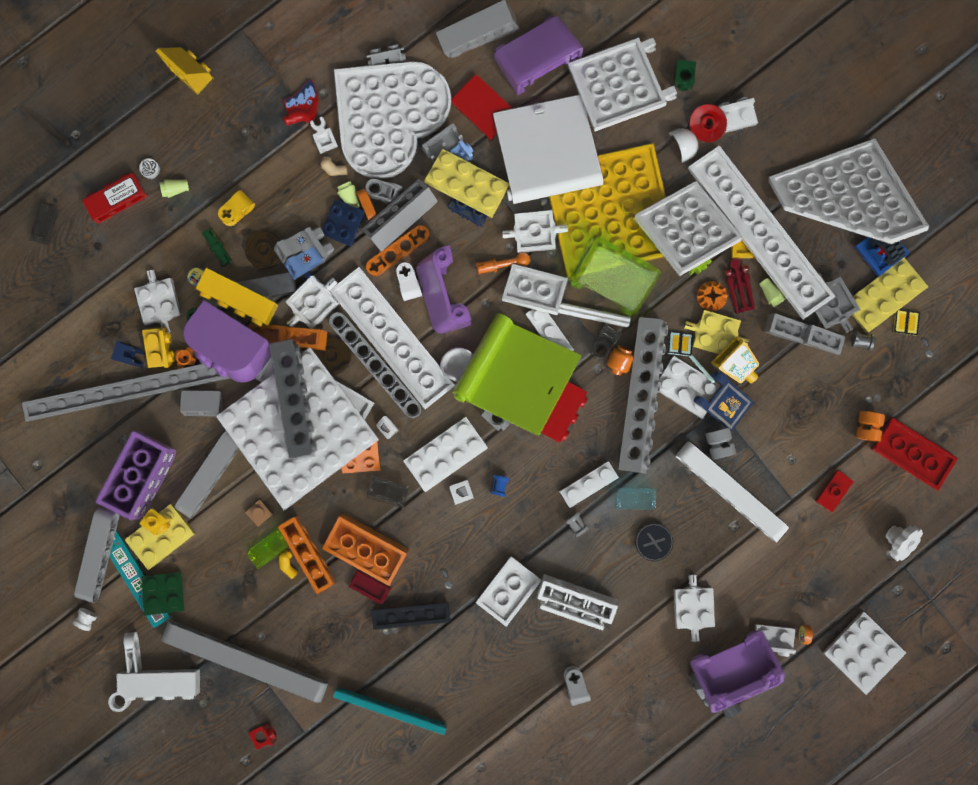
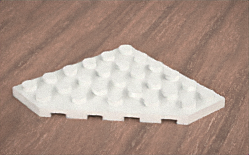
M876 139L769 177V183L785 211L892 244L925 232L929 227Z

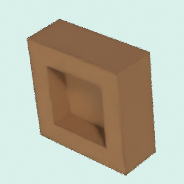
M261 499L245 512L257 527L273 515V512Z

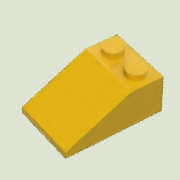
M181 47L158 48L155 51L168 68L197 95L213 79L209 73L211 70L203 62L199 64L196 61L197 57L190 50L186 52Z

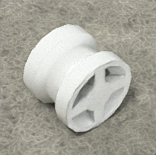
M79 608L78 616L73 619L72 623L82 630L90 631L92 628L91 623L96 620L97 615L88 609Z

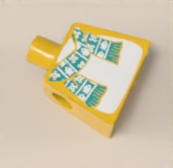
M735 337L711 362L712 365L739 383H742L745 379L749 383H753L758 378L754 370L759 366V362L746 342L738 337Z

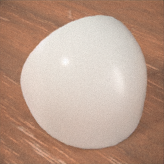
M684 128L669 132V135H673L679 145L682 157L681 162L692 159L698 151V140L695 134Z
M464 348L449 350L441 360L440 367L442 372L449 379L458 382L473 354Z

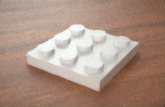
M863 611L822 652L866 695L906 654Z

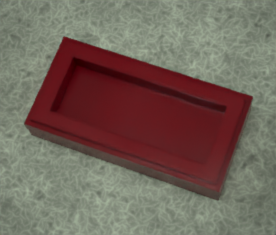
M360 570L356 571L348 586L380 605H383L392 588Z

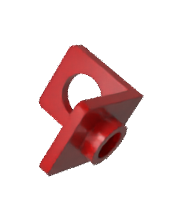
M269 722L249 732V736L257 750L268 744L272 746L277 741L276 731L270 726ZM263 731L266 738L265 742L257 741L256 734Z

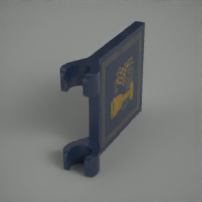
M715 371L712 378L721 384L720 388L709 402L700 396H696L693 402L704 409L725 428H730L732 432L754 401L729 381L723 373Z

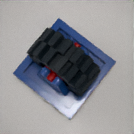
M867 237L854 247L877 277L881 276L909 254V251L901 241L890 244L871 237Z

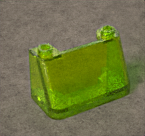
M593 236L587 241L568 281L572 282L571 285L579 290L582 287L589 288L619 304V307L622 309L621 312L631 317L638 313L662 272L600 237Z

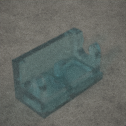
M616 488V509L655 510L656 489Z

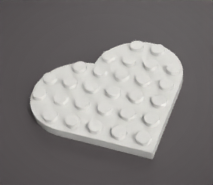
M405 62L334 69L342 150L350 166L365 177L387 179L404 171L415 156L417 138L428 136L437 131L449 115L451 108L449 86L445 78L427 64Z

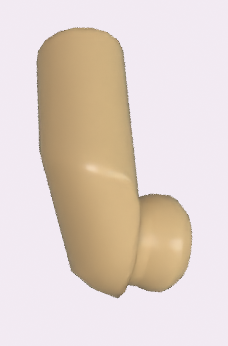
M330 157L322 158L321 167L330 176L347 175L346 165L336 166Z

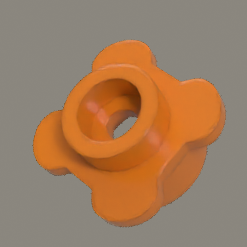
M187 347L185 350H177L174 353L178 362L177 366L181 369L196 363V359L192 355L193 350L190 347Z

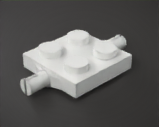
M552 210L514 214V230H503V239L514 237L517 242L518 253L556 249V233L568 232L567 224H555Z
M149 270L146 272L149 283L134 288L143 324L147 326L160 323L161 327H167V331L171 332L168 321L182 315L173 279L168 278L159 281L156 279L155 270Z
M312 275L286 301L294 313V316L287 321V324L293 327L299 321H302L310 329H314L340 304L330 291L338 282L332 277L324 285Z
M692 574L688 575L689 586L683 589H673L675 628L690 629L691 641H700L699 629L715 627L713 588L698 587L697 575Z

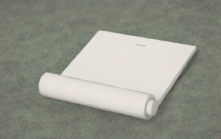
M580 95L493 113L510 189L507 190L508 200L512 201L513 204L603 185V177L586 109Z

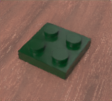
M182 572L141 576L144 616L185 611Z

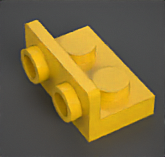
M167 327L143 329L142 333L148 368L170 367L173 364L172 362H174V352L170 350L169 343H171L172 339L171 333L167 331Z

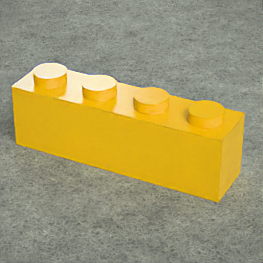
M208 268L205 269L195 288L200 291V296L208 300L211 297L218 300L216 304L225 309L228 306L234 308L235 314L243 318L247 315L252 318L251 322L262 326V324L268 326L279 306L275 302Z

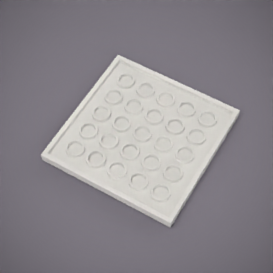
M311 348L301 353L298 358L299 363H302L304 368V374L301 376L302 381L306 382L307 386L305 399L309 401L311 408L308 416L314 426V432H311L312 440L315 439L317 444V451H314V457L293 461L288 458L274 374L216 416L283 510H286L379 440ZM290 376L287 379V385L295 383V376ZM293 395L290 398V404L293 405L298 402V395ZM296 414L294 416V424L301 422L302 415ZM300 433L296 437L297 443H302L305 440L304 433Z

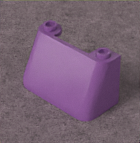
M551 15L544 20L543 24L507 45L501 44L495 49L494 59L518 96L525 92L524 87L528 84L532 85L534 80L563 63L568 64L570 59L572 62L581 59L583 47L559 16L554 17Z
M449 245L435 250L421 260L416 267L433 329L440 334L472 325L467 307L462 304L450 305L442 275L447 274V266L453 262Z
M754 630L748 633L744 643L712 657L700 654L692 658L693 661L690 662V665L712 713L721 711L769 690L784 681L785 673L763 630L759 632Z

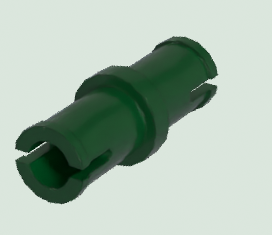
M213 228L205 230L202 235L211 247V253L214 252L221 266L223 267L225 264L227 265L232 262L224 248V243L220 242Z

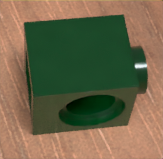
M677 60L674 66L673 86L678 88L679 91H688L694 86L696 61ZM680 74H686L689 79H682Z

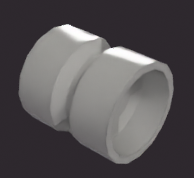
M730 428L705 434L707 443L711 445L709 450L712 460L737 454L734 443L730 442L732 439Z

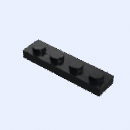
M449 602L372 609L373 630L451 622Z

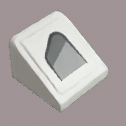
M387 416L382 417L376 425L387 439H390L398 432V428Z
M468 480L449 486L455 505L474 498Z

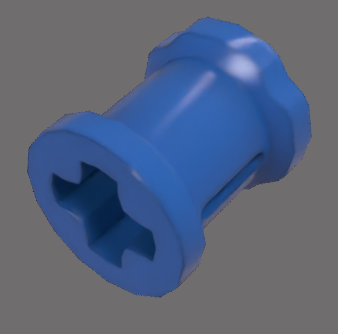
M493 474V486L489 493L505 497L507 481H510V478Z

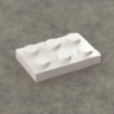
M512 264L502 301L558 315L568 278Z
M675 356L672 357L659 378V393L701 419L704 418L707 412L693 402L694 398L700 396L709 402L721 386L717 382L711 383L704 374Z
M511 556L478 598L476 604L507 627L542 580Z

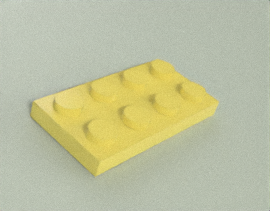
M444 149L441 150L424 182L491 218L494 216L509 188L508 182Z
M903 258L853 296L860 311L854 313L852 317L868 334L927 289L928 285L908 261Z

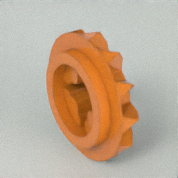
M715 281L702 284L697 292L699 305L707 311L721 309L726 304L728 297L726 287L721 285L720 282ZM712 288L714 294L720 295L714 299V302L710 297H705L711 293Z

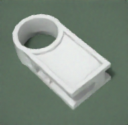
M137 632L125 633L124 649L127 674L133 671L136 673L142 669L139 637Z

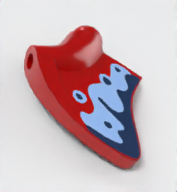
M308 80L295 95L283 100L288 115L283 116L286 125L301 121L310 124V121H314L316 117L318 93L313 80Z

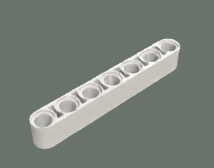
M687 441L675 455L685 466L774 542L777 543L789 529L784 522L691 442Z

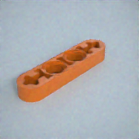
M423 225L413 228L382 252L371 258L366 264L367 272L371 276L377 277L425 244L430 237L428 228ZM419 230H420L421 232H424V231H425V232H426V233L424 234V235H425V238H424V239H422L421 237L417 238V239L415 240V241L417 242V244L414 245V242H413V240L410 238V236L412 235L413 238H415V237L418 236L417 231H419ZM407 240L411 243V248L404 251L400 248V245L403 241ZM392 251L395 253L394 261L389 262L385 259L387 252ZM382 257L383 262L387 266L384 267L383 264H381L378 266V272H375L374 270L370 271V269L372 268L371 264H379V258Z

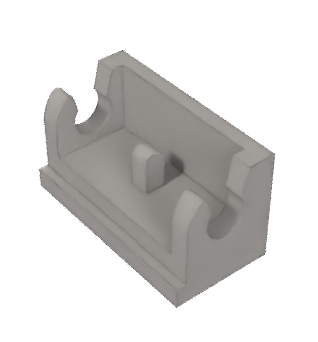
M452 123L423 144V151L434 164L442 149L449 152L458 145L460 140L463 141V137L457 132L456 126Z
M181 391L180 412L184 416H217L223 410V397H221L220 391Z

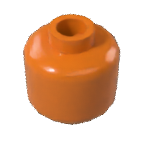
M623 346L613 348L607 360V366L611 368L610 372L620 376L622 373H628L634 359L632 350Z

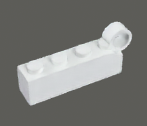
M200 669L140 670L136 673L133 671L128 674L127 671H121L117 674V692L110 696L109 707L115 712H121L128 708L131 701L136 700V697H143V700H154L155 697H163V700H172L176 696H182V699L185 700L193 699L194 696L200 693ZM117 695H121L125 699L123 707L115 703Z

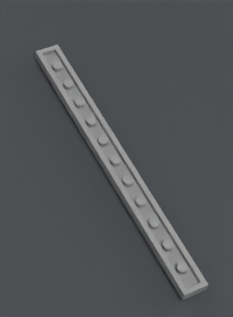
M200 364L22 402L25 421L29 422L230 378L228 376L223 378L212 367L208 368Z

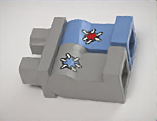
M308 227L286 240L277 242L274 251L282 263H286L285 267L294 280L319 264L324 263L327 257L334 251L331 243L327 242L321 245L318 241L324 237L320 227L312 230Z

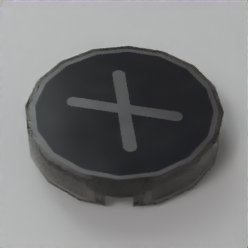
M649 523L638 530L634 544L641 557L648 561L657 562L669 556L673 549L674 540L667 527L658 523Z

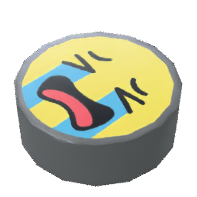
M199 267L189 270L187 274L188 282L196 287L204 270Z

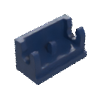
M116 341L111 359L142 368L144 363L135 360L134 357L136 353L141 355L145 353L140 349L131 347L132 345Z

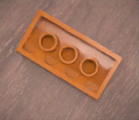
M343 512L338 517L322 548L390 586L410 550Z

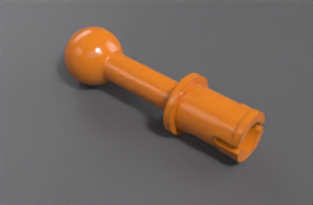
M521 252L515 258L499 261L492 258L489 261L476 262L475 266L476 270H478V275L492 271L497 273L498 268L509 267L512 264L527 267L530 263V257L527 253Z

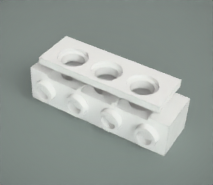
M546 574L543 575L538 589L537 599H540V609L603 630L604 622L612 624L618 608L617 599Z

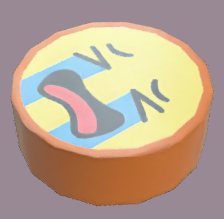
M801 625L799 628L798 637L801 644L809 645L812 641L813 631L810 625Z

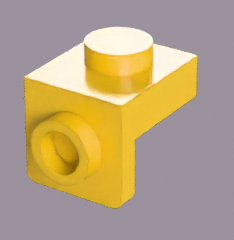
M150 509L141 520L140 525L153 535L165 534L171 526L170 521L172 518L167 514L161 515L154 509Z

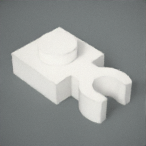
M320 117V126H315L313 120L310 121L312 129L317 132L313 134V138L320 154L338 147L331 129H325L326 123L322 117Z

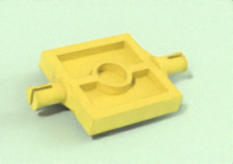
M703 310L701 319L697 324L686 321L685 324L687 325L684 326V329L695 331L692 347L720 354L735 337L749 342V339L738 336L740 320Z

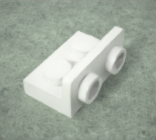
M748 97L738 99L736 103L730 104V102H725L719 105L727 117L726 132L753 126L758 123L753 107L754 98L748 99Z
M755 624L757 632L763 630L773 652H778V655L786 657L796 653V650L793 649L794 628Z

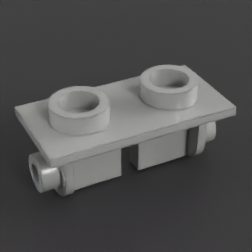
M399 44L388 46V50L381 51L380 48L369 50L370 54H366L367 58L371 57L368 65H385V59H389L390 64L403 63L406 60L405 53L400 52V50H404L403 46L399 47Z

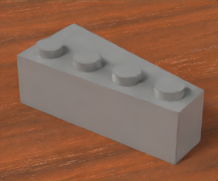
M502 0L436 32L444 54L449 58H455L465 51L515 33L521 29L512 8L506 0Z

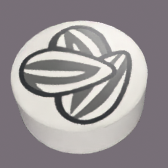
M145 159L141 162L139 170L144 177L153 179L159 175L160 166L153 159Z

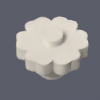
M916 525L913 527L909 526L905 530L897 526L891 527L886 533L888 542L892 544L890 556L896 561H902L907 558L920 543V538L923 535L922 530Z

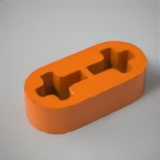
M365 188L356 191L370 222L377 214Z

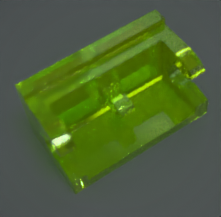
M278 528L247 551V555L258 570L289 546Z

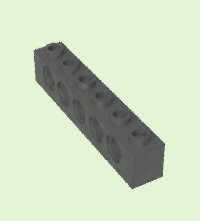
M293 339L270 343L288 458L293 461L314 457V451H317V444L315 439L312 440L311 432H314V426L308 416V413L311 412L310 404L305 399L307 386L306 382L302 381L301 376L304 374L303 364L299 363L298 358L301 355L300 346ZM291 357L292 363L289 366H284V360ZM290 376H295V383L293 385H287V379ZM293 395H298V402L293 405L290 404V398ZM296 414H301V422L298 424H294V416ZM304 433L305 440L302 443H297V435Z

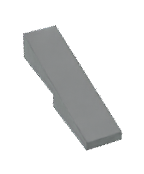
M776 313L768 314L763 330L765 333L837 355L841 354L845 336L814 325H807Z

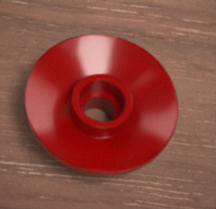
M701 105L691 115V131L700 141H717L726 132L727 117L724 111L716 105ZM708 119L713 120V125L708 124Z

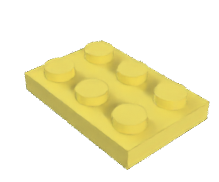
M173 504L168 505L159 512L161 515L167 514L172 518L170 521L171 526L165 534L153 535L144 527H140L125 539L148 570L152 569L196 534L179 511L174 508Z

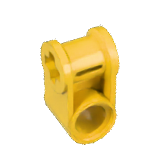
M239 190L220 207L218 217L226 226H234L253 210L255 203L242 190ZM228 213L231 215V217L228 218L225 215Z

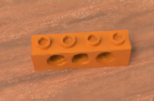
M295 516L278 526L316 594L336 583L335 578L299 516Z

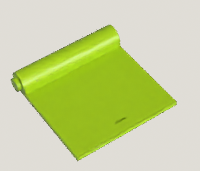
M496 313L452 393L455 395L454 398L462 403L467 401L539 436L575 370L581 355L514 325L510 318L501 313Z

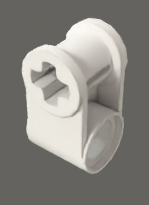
M409 263L399 264L396 273L403 300L407 301L422 296L413 267ZM403 268L410 270L407 277L404 274H400L403 272Z

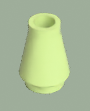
M164 179V181L159 182L163 197L168 196L170 198L189 190L187 179Z
M351 181L337 187L339 191L337 193L344 203L356 208L360 207L355 185H352Z
M769 278L759 284L768 303L773 307L786 299L780 289Z

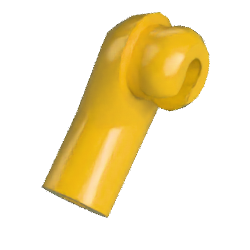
M284 550L278 557L279 567L286 575L293 579L298 571L290 565L292 553L289 550Z

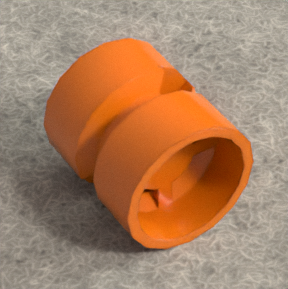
M860 411L858 418L860 426L856 429L855 438L881 442L883 431L880 430V427L884 426L885 415Z

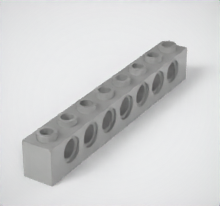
M639 317L618 470L646 474L650 467L648 456L653 446L651 434L655 429L654 412L658 408L656 397L660 391L659 374H662L663 371L661 360L666 349L664 337L668 334L667 322L662 319ZM655 334V341L649 343V337ZM652 353L653 359L650 362H647V355ZM650 372V379L644 381L645 373ZM644 391H647L648 397L645 400H642L641 394ZM644 410L645 417L640 420L639 412ZM642 429V437L638 439L636 437L637 430ZM636 448H639L640 455L635 458L633 452Z

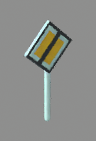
M669 330L667 354L689 356L711 383H714L715 380L692 355L693 333Z

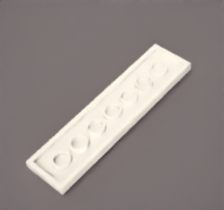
M360 267L330 290L332 295L425 410L455 386Z

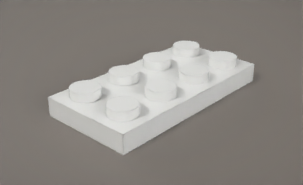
M465 417L406 458L404 463L426 492L488 447L467 417Z

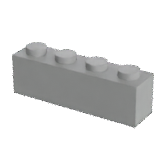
M418 179L365 225L362 231L382 252L438 201L429 187Z

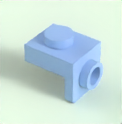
M460 140L458 145L449 152L470 162L473 159L472 152L474 151L467 142L464 144Z

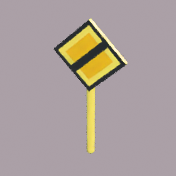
M903 309L896 311L893 333L918 336L920 312Z

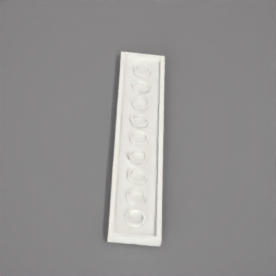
M720 146L688 167V170L699 185L742 236L741 240L802 320L835 297Z

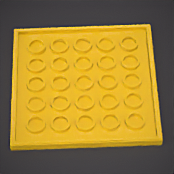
M653 143L597 155L602 172L603 185L549 196L555 224H567L568 232L557 233L567 278L664 257L634 219L637 213L666 198Z

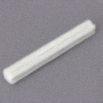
M562 302L558 312L628 327L630 324V317Z

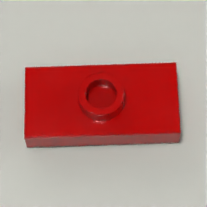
M836 470L815 502L833 513L854 481L839 470Z

